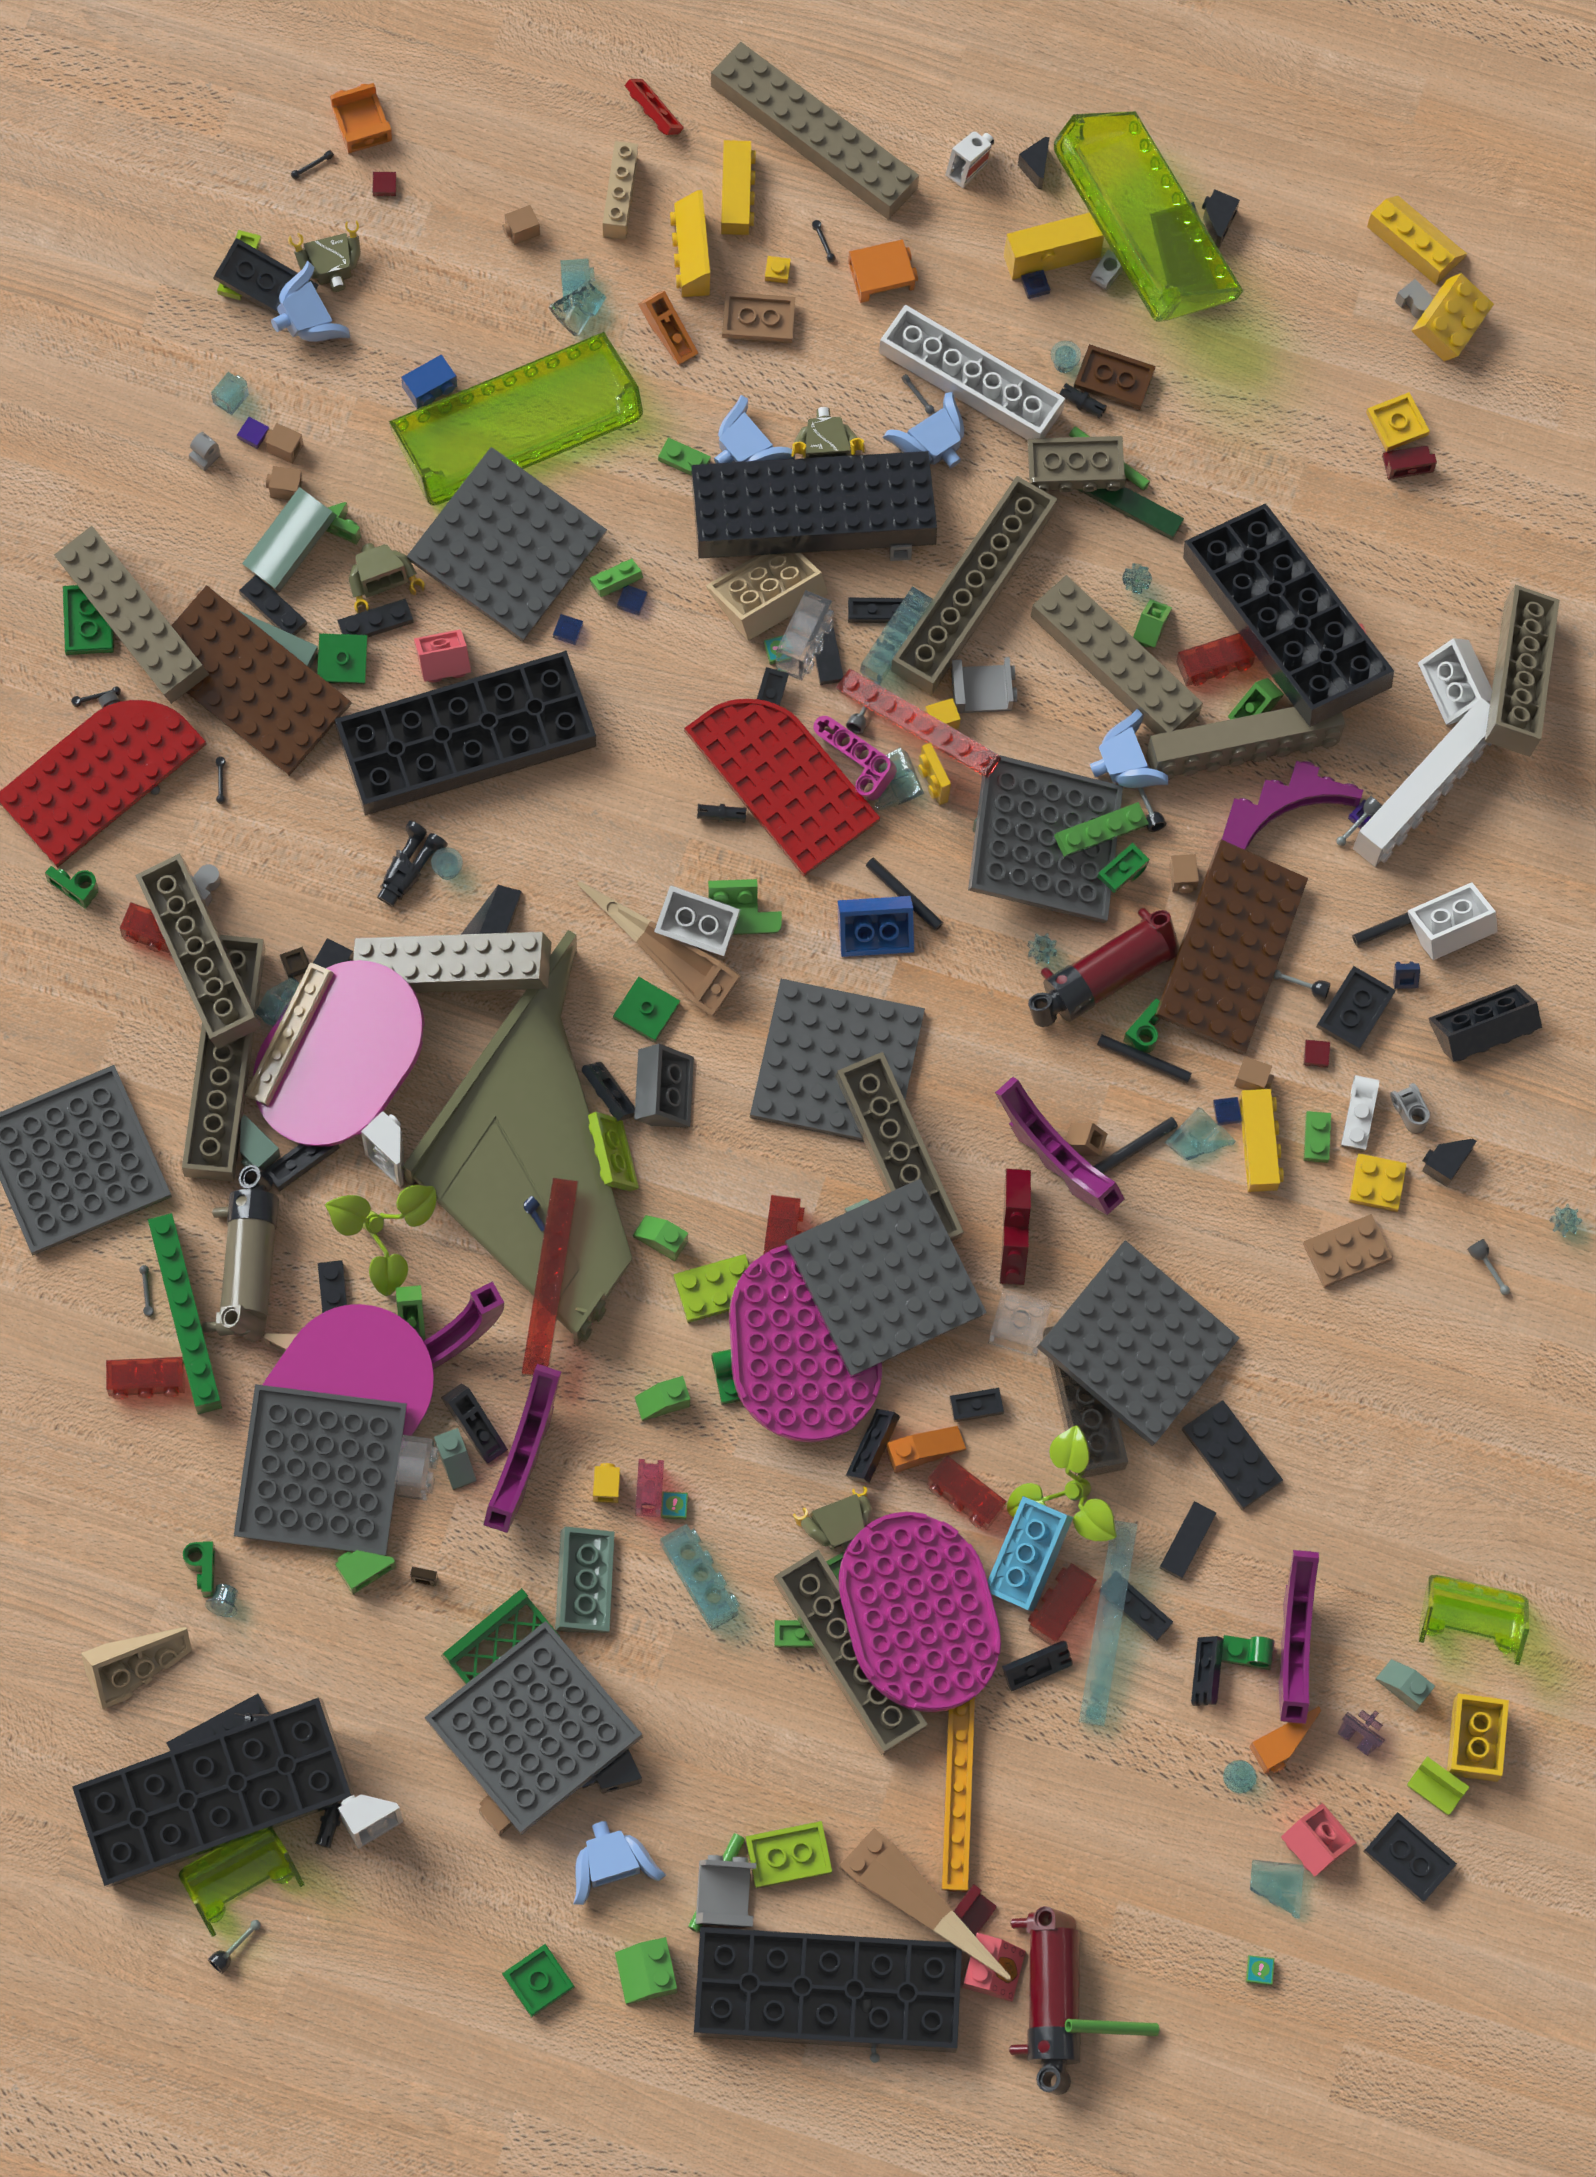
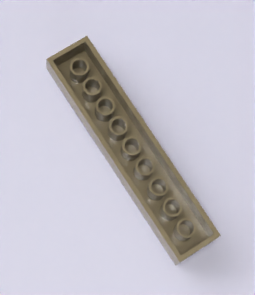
M740 42L711 72V87L886 219L889 220L918 189L919 174L744 43Z
M1016 476L892 659L891 672L925 692L933 694L950 669L952 660H956L1055 513L1057 498Z
M220 935L257 1015L266 950L264 939ZM202 1023L182 1163L184 1177L234 1182L254 1031L217 1049L210 1040Z

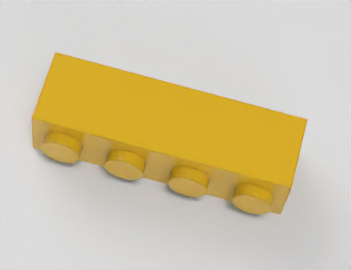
M724 140L721 234L749 235V226H754V212H750V205L754 206L755 191H750V185H755V171H751V164L756 162V150H751V141Z
M1271 1089L1242 1090L1239 1096L1248 1192L1277 1191L1280 1182L1284 1181L1283 1168L1278 1165V1159H1281V1145L1276 1144V1135H1279L1278 1120L1274 1121L1273 1112L1277 1111L1276 1097H1272Z

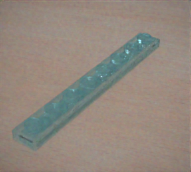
M1114 1520L1117 1537L1109 1540L1079 1717L1080 1723L1102 1727L1105 1724L1138 1524Z

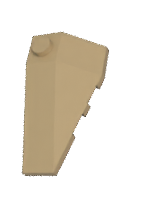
M186 1627L106 1643L85 1651L81 1655L86 1676L101 1709H105L130 1698L134 1690L142 1684L147 1685L150 1683L154 1675L162 1669L170 1668L190 1653L192 1648L188 1630Z

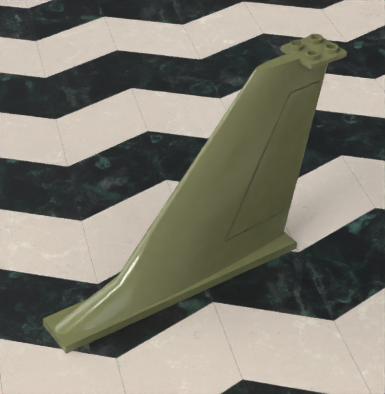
M568 930L551 954L548 989H527L405 1162L403 1171L405 1182L411 1186L415 1185L416 1182L423 1186H433L436 1190V1201L573 1334L574 1344L579 1346L581 1341L586 1342L593 1331L591 1326L594 1322H599L603 1318L607 1310L604 1308L606 1305L605 1301L632 1261V1255L612 1188L605 1185L600 1176L601 1168L594 1151V1139L589 1130L590 1122L588 1115L590 1113L561 1019L573 959L577 953V935ZM530 1196H533L541 1205L536 1212L547 1228L542 1232L532 1216L524 1210V1202Z

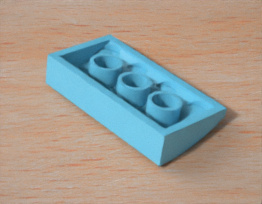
M1023 1496L989 1576L988 1585L990 1593L1034 1612L1074 1517Z

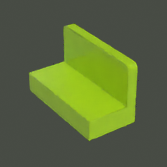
M1428 1756L1407 1784V1787L1446 1815L1451 1814L1469 1789L1468 1785Z

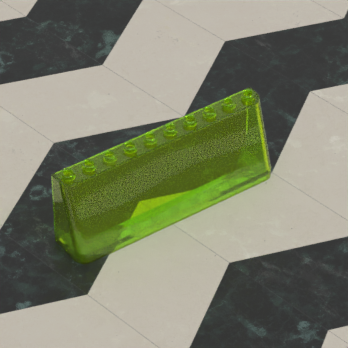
M1136 111L1073 114L1056 137L1054 152L1153 320L1156 322L1169 321L1236 301L1243 293L1242 287Z
M602 332L389 421V424L424 497L430 505L435 506L447 502L453 497L490 447L497 450L520 468L525 469L635 423L642 417L643 408L639 386L605 332Z

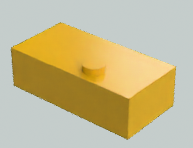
M1096 211L1007 233L1004 259L1011 279L1014 280L1101 257L1104 232Z

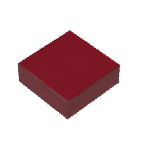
M373 172V196H396V172Z
M1306 1039L1303 1065L1328 1068L1330 1042Z

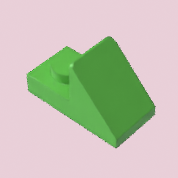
M347 502L328 507L337 516L326 531L357 545L361 538L360 527L350 519L344 520L348 513Z

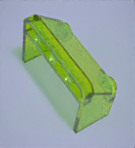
M1431 1575L1427 1582L1419 1622V1642L1424 1643L1426 1634L1437 1636L1442 1634L1445 1628L1494 1639V1644L1498 1647V1650L1503 1653L1514 1652V1664L1520 1665L1529 1633V1600L1519 1593L1446 1576Z
M274 1829L217 1848L185 1866L178 1875L212 1937L217 1934L211 1923H216L223 1918L226 1912L224 1904L269 1878L273 1883L284 1884L294 1876L300 1887L305 1885Z

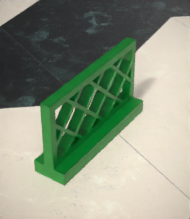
M521 1588L447 1649L441 1657L453 1668L462 1681L467 1684L470 1680L466 1675L475 1678L480 1674L476 1673L478 1658L492 1659V1663L500 1658V1656H496L497 1641L512 1643V1647L521 1641L516 1640L517 1625L531 1626V1632H533L535 1627L541 1625L536 1623V1617L542 1624L545 1621L550 1626L551 1624ZM525 1605L533 1612L532 1623L518 1622V1612ZM515 1614L514 1621H507ZM502 1624L514 1625L513 1639L498 1638L499 1627ZM495 1631V1638L488 1637ZM483 1640L494 1641L493 1656L479 1655V1643ZM475 1647V1654H468ZM462 1657H474L473 1672L462 1671L456 1662Z

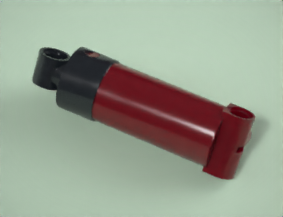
M1141 908L1138 911V915L1142 918L1140 923L1077 962L1066 966L1055 974L1049 968H1043L1041 975L1045 978L1043 984L1046 993H1037L1028 1001L1035 1025L1039 1027L1052 1025L1056 1021L1058 1013L1066 1021L1071 1022L1092 1009L1097 1003L1152 969L1175 958L1180 946L1170 913L1166 910H1158L1150 914L1145 908Z
M1043 1906L1037 1909L1036 1912H1030L1027 1918H1013L1011 1920V1927L1013 1929L1027 1928V1933L1030 1934V1993L1027 2044L1011 2045L1009 2052L1011 2055H1028V2062L1041 2064L1042 2069L1039 2070L1036 2078L1038 2087L1044 2092L1062 2095L1069 2090L1071 2085V2078L1066 2071V2065L1080 2063L1081 2033H1071L1065 2030L1067 2019H1079L1080 1931L1076 1929V1920L1072 1915ZM1054 2075H1056V2083L1054 2086H1052L1051 2079Z

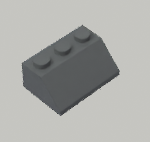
M662 1044L638 1049L634 1120L650 1126L690 1127L693 1056Z

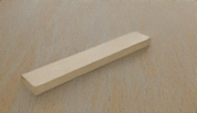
M310 962L245 1093L247 1097L269 1106L334 974L332 971Z

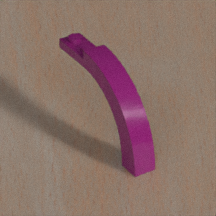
M493 1281L471 1292L470 1300L464 1310L448 1325L423 1341L431 1357L433 1370L468 1348L499 1319L505 1306Z

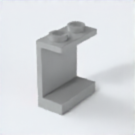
M1005 657L1004 665L962 667V659L952 660L953 700L958 713L1012 711L1013 702H1017V688H1012V680H1015V666H1010V657Z
M708 1855V1860L699 1861L696 1924L753 1927V1916H748L750 1870L756 1869V1863H748V1858L733 1857V1861H723V1856Z

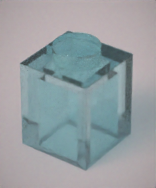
M228 372L211 392L213 403L230 415H233L249 395L246 380L239 375L234 376Z

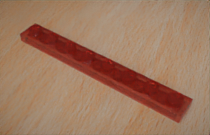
M852 669L847 671L836 686L837 690L926 743L931 742L933 747L986 778L989 777L1001 760L997 753Z
M553 1178L522 1367V1375L533 1377L537 1364L546 1367L550 1365L578 1181Z

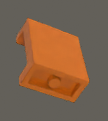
M374 83L361 84L357 88L347 91L340 90L330 96L331 108L348 154L392 141L391 127L385 119Z
M903 239L849 251L848 264L860 303L869 301L870 294L905 286H908L909 291L914 290L915 282L918 281V274L916 268L911 267V251L909 247H905Z

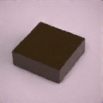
M303 947L280 954V959L288 979L306 972L309 962Z
M412 1566L410 1573L412 1582L436 1586L438 1580L437 1571Z

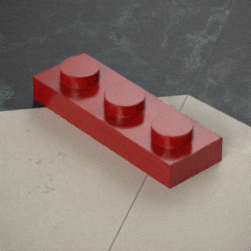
M629 79L624 86L630 92L631 98L643 107L644 113L654 120L658 130L665 135H679L684 127L643 79Z

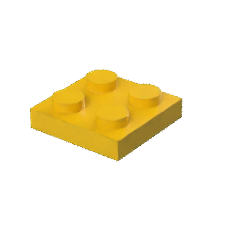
M1410 392L1367 408L1366 414L1386 452L1429 435L1430 430Z
M930 742L921 748L918 771L923 779H927L929 794L932 799L936 798L940 806L949 800L951 783Z
M1358 1153L1349 1203L1398 1212L1407 1163Z

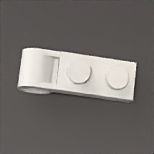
M1354 1076L1341 1146L1366 1150L1379 1080Z

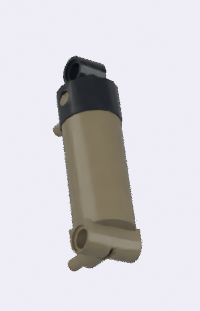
M249 1165L243 1168L239 1175V1183L244 1189L230 1193L228 1207L214 1208L212 1211L215 1218L227 1217L228 1230L220 1312L216 1314V1321L204 1322L201 1327L203 1332L217 1331L220 1336L238 1334L250 1342H257L265 1333L279 1197L269 1192L273 1185L271 1175L255 1165Z

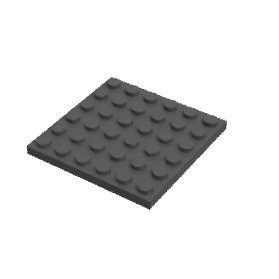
M490 447L409 552L407 558L415 566L523 642L606 534L607 529L497 450Z
M988 752L984 757L968 891L1100 923L1107 922L1111 890L1097 875L1115 859L1117 838L1064 857L1054 835L1062 830L1121 809L1123 786Z
M781 978L750 1118L864 1142L836 1080V1073L842 1068L883 1052L905 1100L925 1008Z
M115 1065L0 1112V1182L32 1256L172 1197Z
M921 1179L785 1241L850 1377L987 1313Z
M1125 1240L1036 1348L1153 1446L1240 1337Z
M255 1384L234 1537L351 1552L359 1550L386 1556L407 1403Z
M546 1621L425 1716L427 1723L521 1835L643 1738L638 1728Z

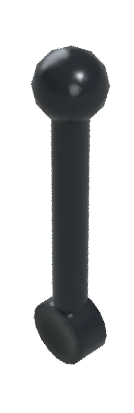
M329 150L322 157L303 168L293 170L291 177L298 179L300 174L326 159H331L334 156L333 152Z
M815 220L812 222V228L819 235L827 253L826 259L830 263L834 262L836 257L831 253L821 231V222Z
M115 686L112 690L82 698L74 696L71 702L73 706L78 707L82 702L97 699L110 691H115L118 696L121 693V689Z
M223 757L216 758V765L218 766V796L216 801L219 804H223L226 800L223 795V766L226 763Z

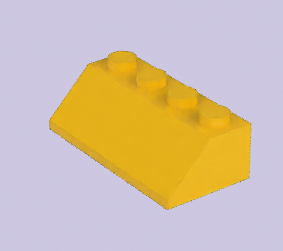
M697 190L675 202L674 212H670V224L675 226L676 233H672V246L677 247L678 254H674V267L679 268L680 273L676 275V288L681 289L682 297L710 296V265L702 190Z
M1400 196L1385 199L1370 214L1367 227L1435 285L1467 256L1464 250Z

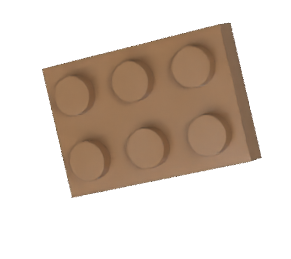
M725 292L722 338L792 343L795 297Z
M1372 1214L1303 1242L1323 1288L1392 1260L1391 1253Z

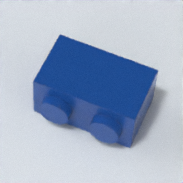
M442 354L401 377L402 388L417 409L432 404L436 398L441 395L450 394L457 387V376Z

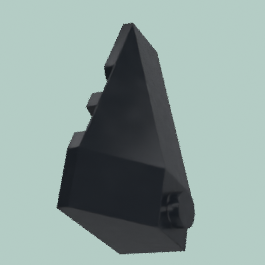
M498 885L461 935L509 933L522 891Z

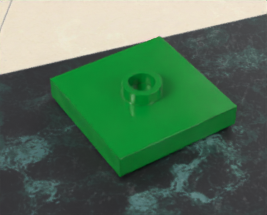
M319 633L317 674L328 683L366 684L368 636Z
M638 976L614 1013L613 1019L655 1043L677 1010L681 1000Z
M546 1944L502 1973V1976L531 2018L575 1988Z

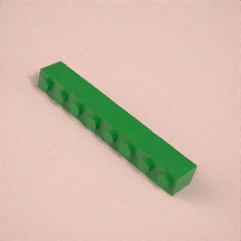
M170 1213L148 1219L197 1414L222 1409L173 1214Z

